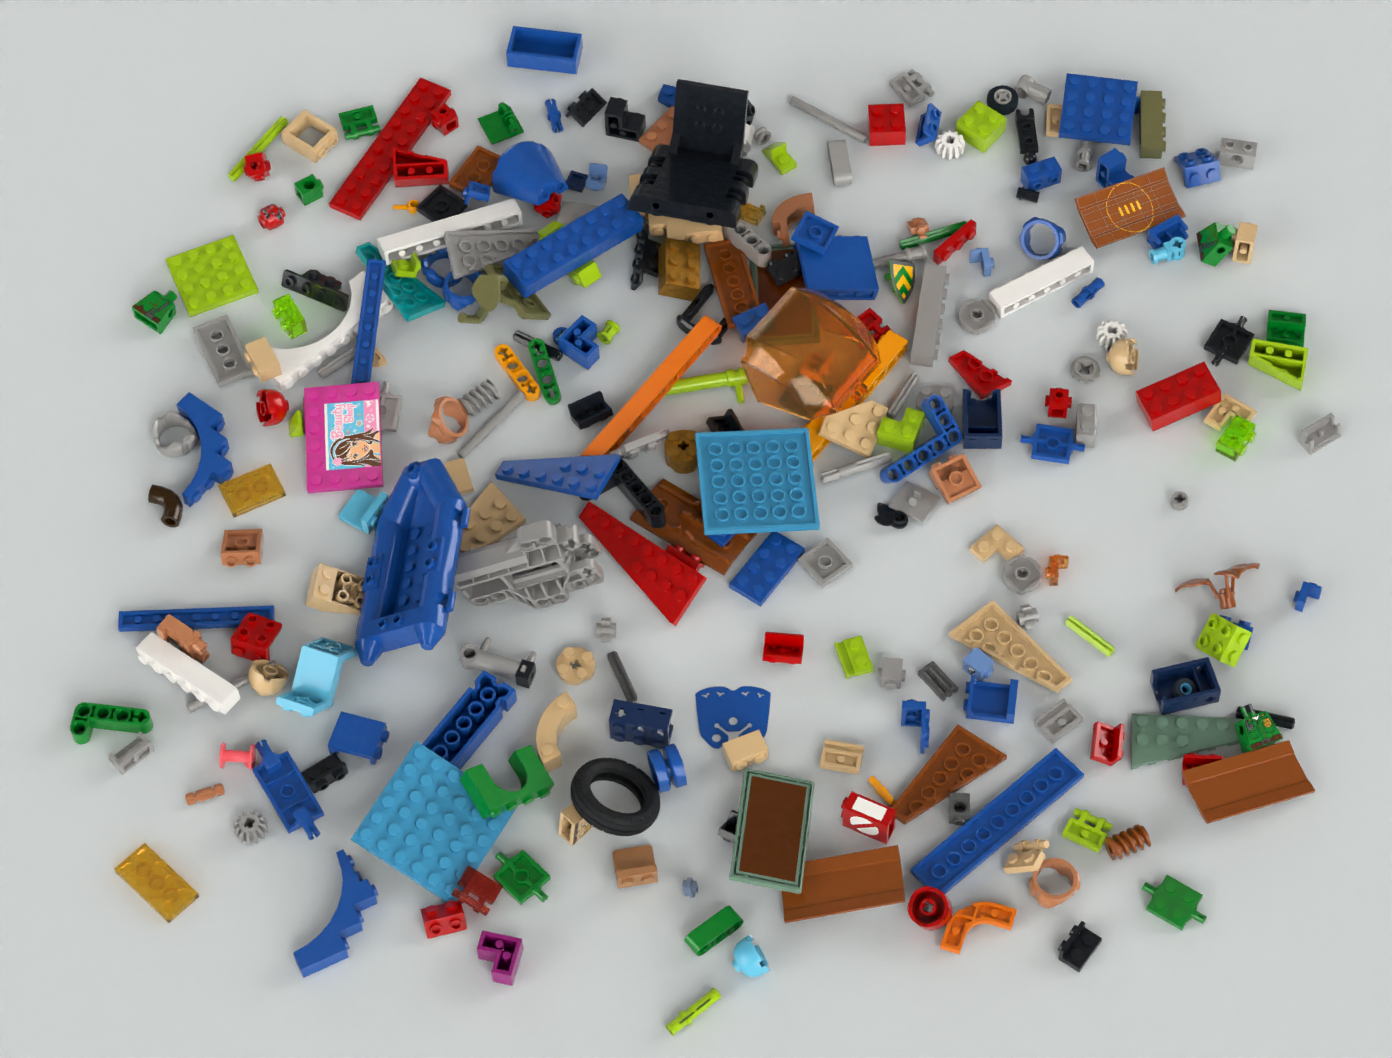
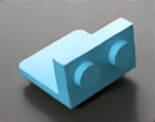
M357 490L339 513V519L370 534L377 526L378 518L389 498L388 494L381 492L376 498L363 490Z

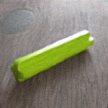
M1069 616L1066 619V626L1107 657L1114 653L1115 647L1074 616Z

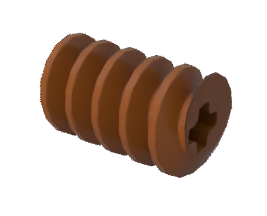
M1138 824L1134 825L1133 828H1127L1126 832L1121 831L1119 835L1114 834L1112 838H1105L1106 850L1113 861L1115 856L1121 860L1123 858L1122 853L1127 857L1130 856V849L1133 853H1137L1136 846L1140 850H1144L1143 843L1151 847L1148 832L1142 825Z

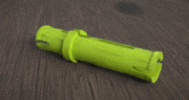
M712 988L685 1011L681 1010L675 1019L665 1025L668 1032L674 1036L686 1025H691L692 1020L717 1000L721 999L720 993L715 988Z

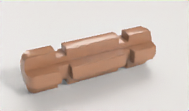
M220 783L214 785L213 788L210 786L198 790L195 794L193 792L185 795L188 805L196 804V801L202 802L215 798V795L217 797L224 795L225 790Z

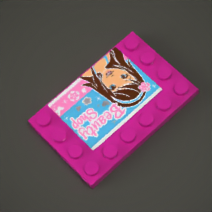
M379 381L304 388L308 494L384 487Z

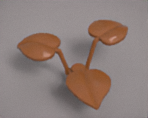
M1238 564L1215 572L1214 575L1225 576L1226 588L1219 589L1220 593H1217L1209 578L1188 580L1180 584L1175 589V592L1184 587L1208 585L1213 591L1215 599H1219L1221 609L1236 607L1234 597L1235 578L1239 579L1241 574L1248 569H1258L1260 564ZM1228 576L1231 577V587H1229Z

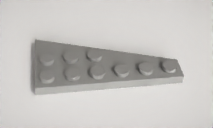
M543 228L445 231L444 239L453 279L482 271L487 264H503L506 259L538 242L540 239L538 231Z

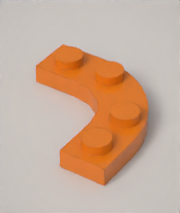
M993 902L972 903L971 906L958 910L947 924L940 949L960 955L966 935L969 930L977 925L989 924L1011 931L1017 909Z

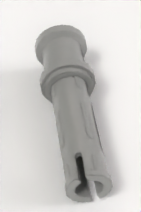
M1081 140L1080 148L1076 154L1078 159L1075 162V168L1080 172H1087L1091 169L1092 141Z
M920 244V247L905 248L904 251L874 258L873 264L876 270L888 267L889 260L908 263L919 259L927 260V253L924 244Z

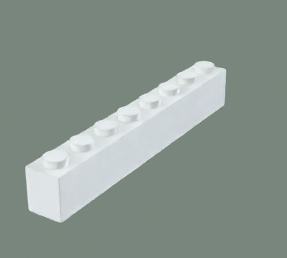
M514 198L377 238L379 253L382 259L386 260V265L392 263V260L411 258L412 253L420 256L446 248L445 231L505 230L523 225L522 212Z

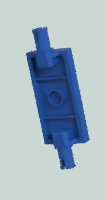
M265 739L261 740L262 746L260 742H257L255 748L260 753L262 762L260 765L252 768V771L288 834L303 827L309 840L314 839L313 833L317 838L320 835V831L313 821L323 817L324 812L289 752L276 754L272 752Z

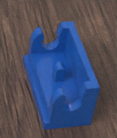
M1179 214L1149 229L1147 242L1153 249L1163 247V243L1170 241L1174 237H1181L1186 240L1189 236L1186 232L1188 227Z

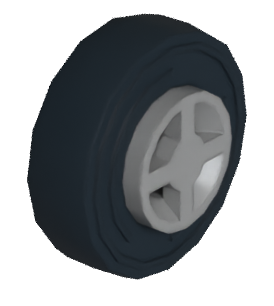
M1000 85L988 92L986 102L987 106L1001 115H1007L1015 111L1019 98L1013 88Z

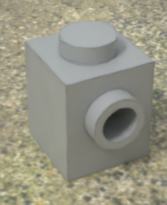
M883 657L882 668H878L877 679L881 680V687L890 690L900 689L901 681L905 682L906 670H902L903 659Z

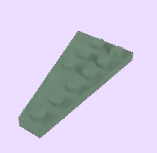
M1132 713L1131 770L1146 764L1149 766L1163 760L1170 761L1182 758L1184 754H1198L1200 751L1215 750L1216 747L1239 744L1235 723L1242 719Z

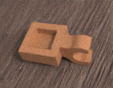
M918 217L907 221V228L911 235L917 234L919 239L927 238L925 232H929V225L924 218Z

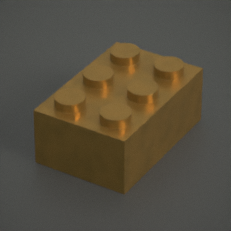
M665 238L658 250V295L693 301L700 291V245Z

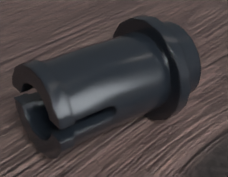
M1023 186L1018 188L1016 198L1037 203L1040 192L1025 189Z

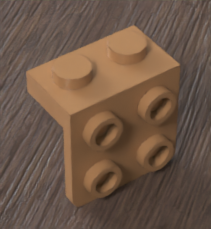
M651 845L613 851L612 855L618 889L658 882V871Z

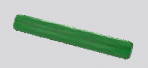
M962 221L925 232L927 238L919 239L918 235L902 239L899 241V246L901 250H904L905 248L916 247L920 244L952 236L967 222Z

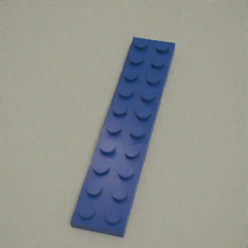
M1055 748L910 869V873L923 886L937 888L946 894L1083 779L1084 773Z

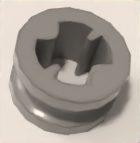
M761 127L754 133L753 138L760 145H763L769 141L771 133L765 127Z
M1181 491L1173 493L1170 502L1171 507L1178 511L1184 510L1188 504L1187 494Z

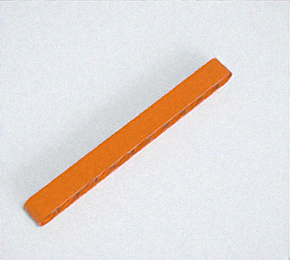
M705 315L583 451L581 456L609 455V452L617 450L719 335L722 325Z

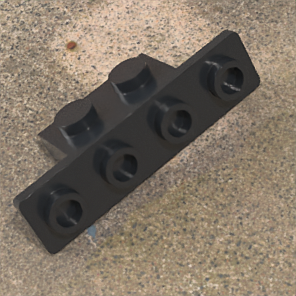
M647 223L643 226L642 231L636 234L635 259L632 263L633 274L630 278L631 290L633 291L642 284L644 273L656 278L658 277V250L662 244L648 239L649 224Z
M288 269L284 270L281 283L283 287L344 312L347 309L349 295L338 291L341 289L342 282L334 277L323 275L319 271L311 269L303 275Z

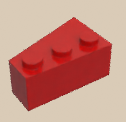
M392 146L393 174L396 188L449 184L447 160L416 154L413 151L400 150Z

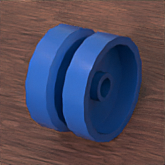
M674 743L664 746L663 756L658 749L647 751L649 768L659 793L669 791L671 782L676 788L687 785L684 764Z

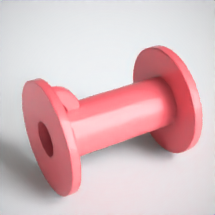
M226 743L221 744L219 755L220 768H224L225 762H243L250 770L254 768L256 760L255 744L251 745L250 751L226 750Z

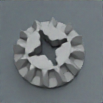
M1082 356L1073 360L1070 372L1072 378H1076L1078 382H1094L1095 378L1099 377L1100 366L1095 359ZM1082 368H1084L1085 370L1088 369V373H1086L1085 371L1081 372Z

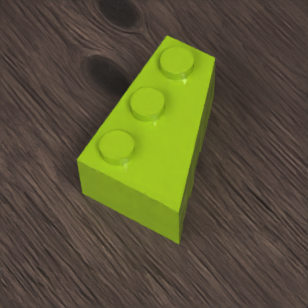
M1253 339L1248 365L1301 391L1309 348Z

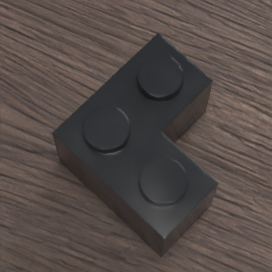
M610 97L604 113L606 135L639 142V138L643 135L646 127L645 115L629 112L628 100Z

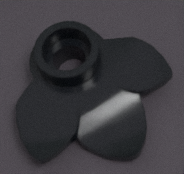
M878 502L877 512L879 515L874 517L877 523L897 529L907 526L908 517L905 512L896 511L890 508L889 505Z

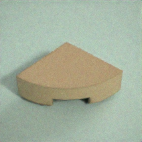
M376 348L373 367L386 365L387 360Z

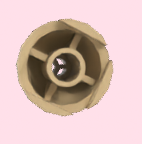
M1134 338L1115 341L1110 351L1106 354L1107 362L1110 363L1114 372L1120 375H1135L1133 369L1137 370L1139 351L1134 348V344H1137Z
M269 660L253 661L249 669L248 679L249 684L257 694L261 696L278 694L285 687L289 672L280 664L276 663L273 666L269 664Z

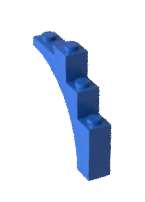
M189 392L177 403L179 414L194 427L201 441V459L198 470L191 483L182 493L185 504L191 507L201 499L207 490L214 486L215 482L222 485L225 481H228L234 471L232 463L223 457L230 449L227 438L219 433L225 425L223 414Z
M344 849L336 852L343 878L342 893L337 910L329 924L315 939L293 952L303 978L349 958L347 950L350 947L346 938L363 931L361 923L364 922L360 911L377 904L376 896L378 892L375 885H370L368 879L362 880L359 871H354V861L351 855H346Z

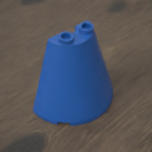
M534 141L520 142L508 148L499 157L496 170H493L492 173L493 192L538 206L548 201L551 193L556 192L559 195L569 189L552 152L544 145Z

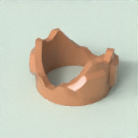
M448 396L437 398L434 403V412L431 415L432 420L428 435L438 440V443H454L457 441V438L465 435L468 430L469 420L464 406L455 398ZM442 408L445 415L453 417L458 421L460 429L456 433H453L446 427L442 418Z
M1059 858L1043 860L1039 870L1034 871L1033 876L1029 879V892L1031 896L1036 898L1038 904L1044 908H1053L1065 902L1080 888L1078 872L1069 862ZM1043 868H1053L1060 875L1068 877L1071 888L1064 894L1051 895L1039 887L1037 877Z

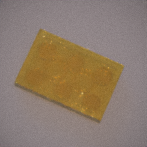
M271 463L218 485L233 518L286 496L285 490Z

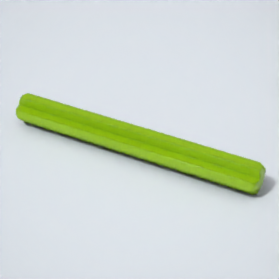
M283 116L279 117L245 156L263 152L288 124L287 119ZM245 157L228 173L230 180L236 181L244 173Z

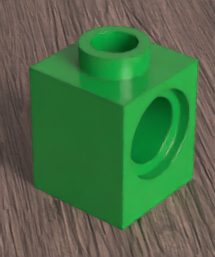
M313 174L294 183L296 195L304 206L323 197L322 189L324 186L321 180L316 179Z

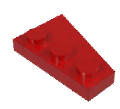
M965 350L949 357V364L981 400L992 395L994 389L1003 390L1011 386L1012 380L1007 377L1004 379L998 375V371L992 368L990 370L982 365V361Z

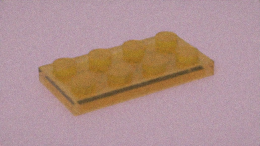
M146 843L142 844L114 869L115 873L168 923L199 897V894Z

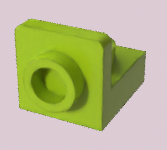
M412 253L410 261L392 260L391 268L395 277L416 278L417 272L421 269V261L416 253Z

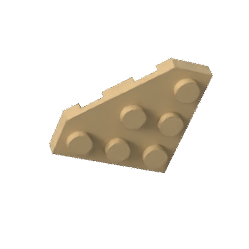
M871 400L828 415L823 419L818 435L865 458H869L877 440V431L883 417L886 416L888 408Z

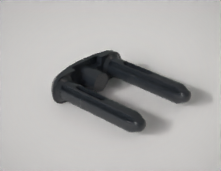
M713 284L704 286L683 314L676 317L678 327L686 334L695 326V324L691 323V320L713 294ZM724 317L719 322L722 325V329L710 345H718L722 342V337L728 330Z

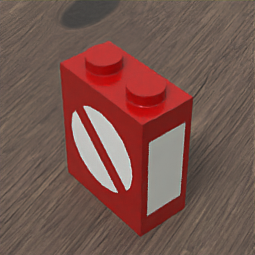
M851 791L849 797H845L841 805L843 809L841 813L843 818L842 826L887 845L895 829L896 810Z

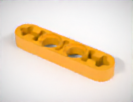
M498 345L494 350L497 362L518 390L525 394L527 401L538 400L540 398L539 385L508 345ZM500 352L506 353V360L505 356L503 354H500ZM515 363L518 366L515 369H509L508 365ZM520 376L527 378L525 382H519L517 379ZM528 386L530 387L532 392H535L534 394L529 392Z

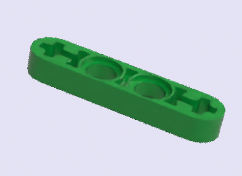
M535 338L529 342L528 349L544 398L549 405H556L561 401V392L543 340ZM535 345H539L540 355L537 354ZM540 360L547 361V365L545 367L541 368L537 366ZM545 376L552 377V381L547 384L543 383L542 380ZM551 388L555 394L554 399L550 397L549 389Z

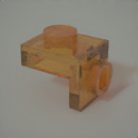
M1057 554L1049 556L1048 567H1045V577L1049 579L1050 586H1058V569L1068 568L1069 557L1067 555Z

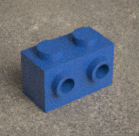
M1054 156L1021 167L1020 181L1025 189L1037 191L1061 183L1062 169Z

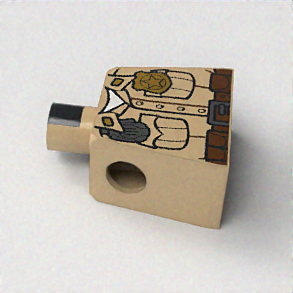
M571 804L560 812L558 834L573 846L593 825L591 826L576 811L574 805Z

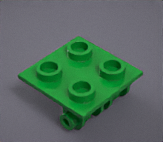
M504 102L498 105V111L478 118L491 145L524 133L511 107H508Z

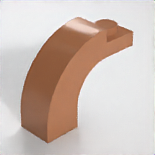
M812 193L793 196L782 202L774 211L772 217L774 236H778V240H782L783 247L790 246L789 228L797 221H800L806 211L815 215Z

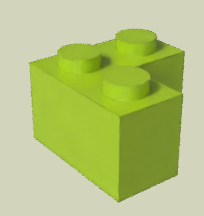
M907 407L901 422L883 417L877 431V444L906 453L910 452L916 447L925 423V413Z

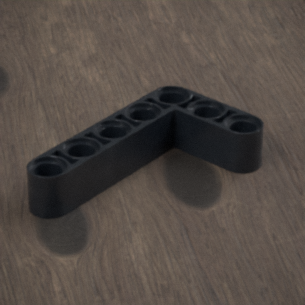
M621 459L601 494L617 486L651 527L656 529L664 527L667 523L664 506L628 464ZM579 497L581 500L584 501L592 500L589 498Z

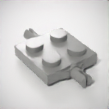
M384 381L382 391H380L381 432L397 433L403 396L391 394L389 392L391 383Z
M668 429L660 433L658 431L624 444L623 447L609 452V455L619 454L622 459L627 457L630 460L637 457L638 453L645 451V453L651 452L656 449L655 447L661 440L668 437L670 431Z

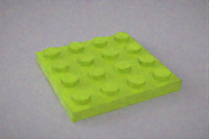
M234 235L165 259L189 317L259 293Z

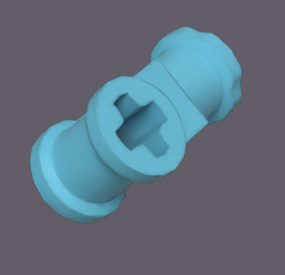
M1174 237L1170 241L1163 243V247L1154 250L1152 248L1149 249L1148 253L1152 264L1155 265L1158 261L1165 259L1167 262L1183 259L1186 241L1181 237Z

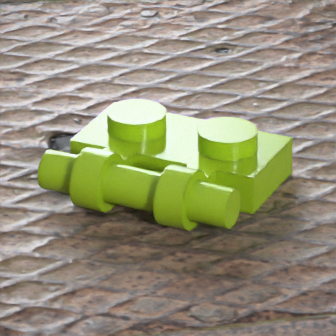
M1076 808L1073 815L1079 819L1070 817L1062 832V837L1099 853L1108 835L1101 830L1104 829L1110 832L1113 824L1106 822L1107 819L1091 815L1085 809L1082 811ZM1087 821V822H1089V823H1091V824H1093V825H1096V826H1095V828H1094V827H1092V826H1090V825H1088V824H1085V822Z

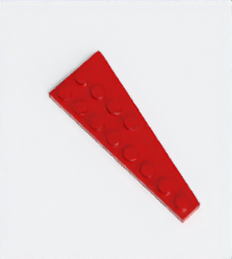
M588 501L578 517L667 620L676 626L707 578Z

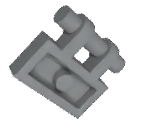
M913 69L908 72L909 77L902 73L889 81V85L910 108L925 100L924 94L932 97L935 93L932 90V86L928 82L925 83L920 73L915 72Z

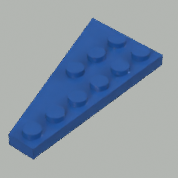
M619 454L508 460L501 463L495 476L497 480L597 500L621 458Z

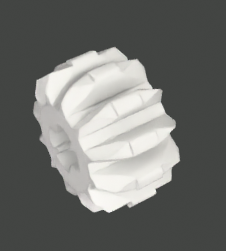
M951 130L948 133L942 131L941 135L937 136L935 142L937 155H942L943 159L946 157L949 160L952 157L957 159L964 152L965 140H963V135H958V131L954 133Z
M1110 319L1108 323L1103 321L1101 326H1098L1096 339L1099 341V345L1105 346L1107 350L1111 348L1115 341L1127 338L1128 331L1125 329L1124 324H1119L1118 320L1112 322Z

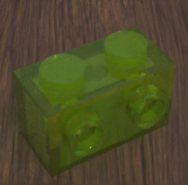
M289 293L272 301L274 307L272 313L276 319H279L283 332H287L290 339L307 332L305 319Z
M1235 415L1217 441L1216 452L1236 462L1239 456L1242 457L1245 454L1247 444L1254 441L1257 434L1255 433L1256 424Z

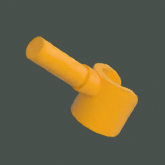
M410 200L408 205H393V209L408 210L410 214H415L418 201Z

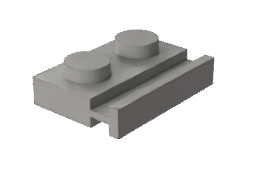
M1063 698L1035 719L1034 725L1038 726L1040 731L1054 744L1083 721V717Z

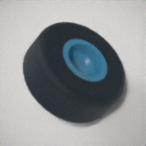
M1180 678L1172 686L1174 698L1193 694L1197 691L1194 682L1188 678ZM1182 687L1186 689V693L1182 691Z

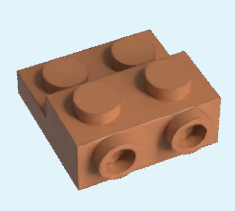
M954 454L947 458V462L942 464L940 461L932 465L931 470L928 472L936 489L940 490L947 505L982 487L965 454L960 456Z
M263 529L224 530L221 548L222 565H227L228 567H235L236 565L253 567L256 564H261Z

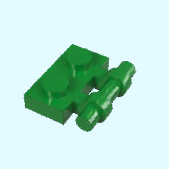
M373 105L338 113L343 131L351 130V132L344 133L346 140H357L361 136H373L374 133L381 132L379 125L372 126V124L378 123ZM366 126V128L364 129H356L358 127Z

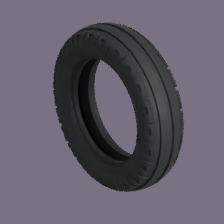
M615 758L594 759L582 765L572 779L570 793L576 811L587 823L600 831L603 830L605 833L616 836H633L647 830L658 817L660 795L657 787L645 772L631 763L628 764L626 761ZM604 780L626 787L638 799L640 810L634 813H621L607 808L595 798L590 784Z

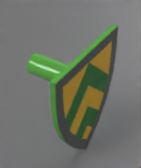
M889 260L890 273L885 274L884 279L886 281L891 280L893 292L896 293L901 303L905 304L914 287L915 263Z

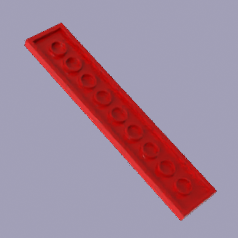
M420 77L329 202L330 208L361 221L394 175L392 146L400 150L411 151L431 124V111L446 103L451 96V90Z

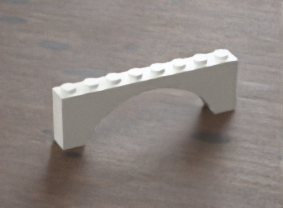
M364 271L349 281L351 290L350 307L344 320L332 333L313 344L290 349L271 347L280 363L282 375L268 381L281 393L291 388L295 382L304 378L308 372L320 366L325 359L333 356L338 349L347 345L351 339L358 335L366 275ZM384 290L382 291L379 318L390 312L393 308V302Z

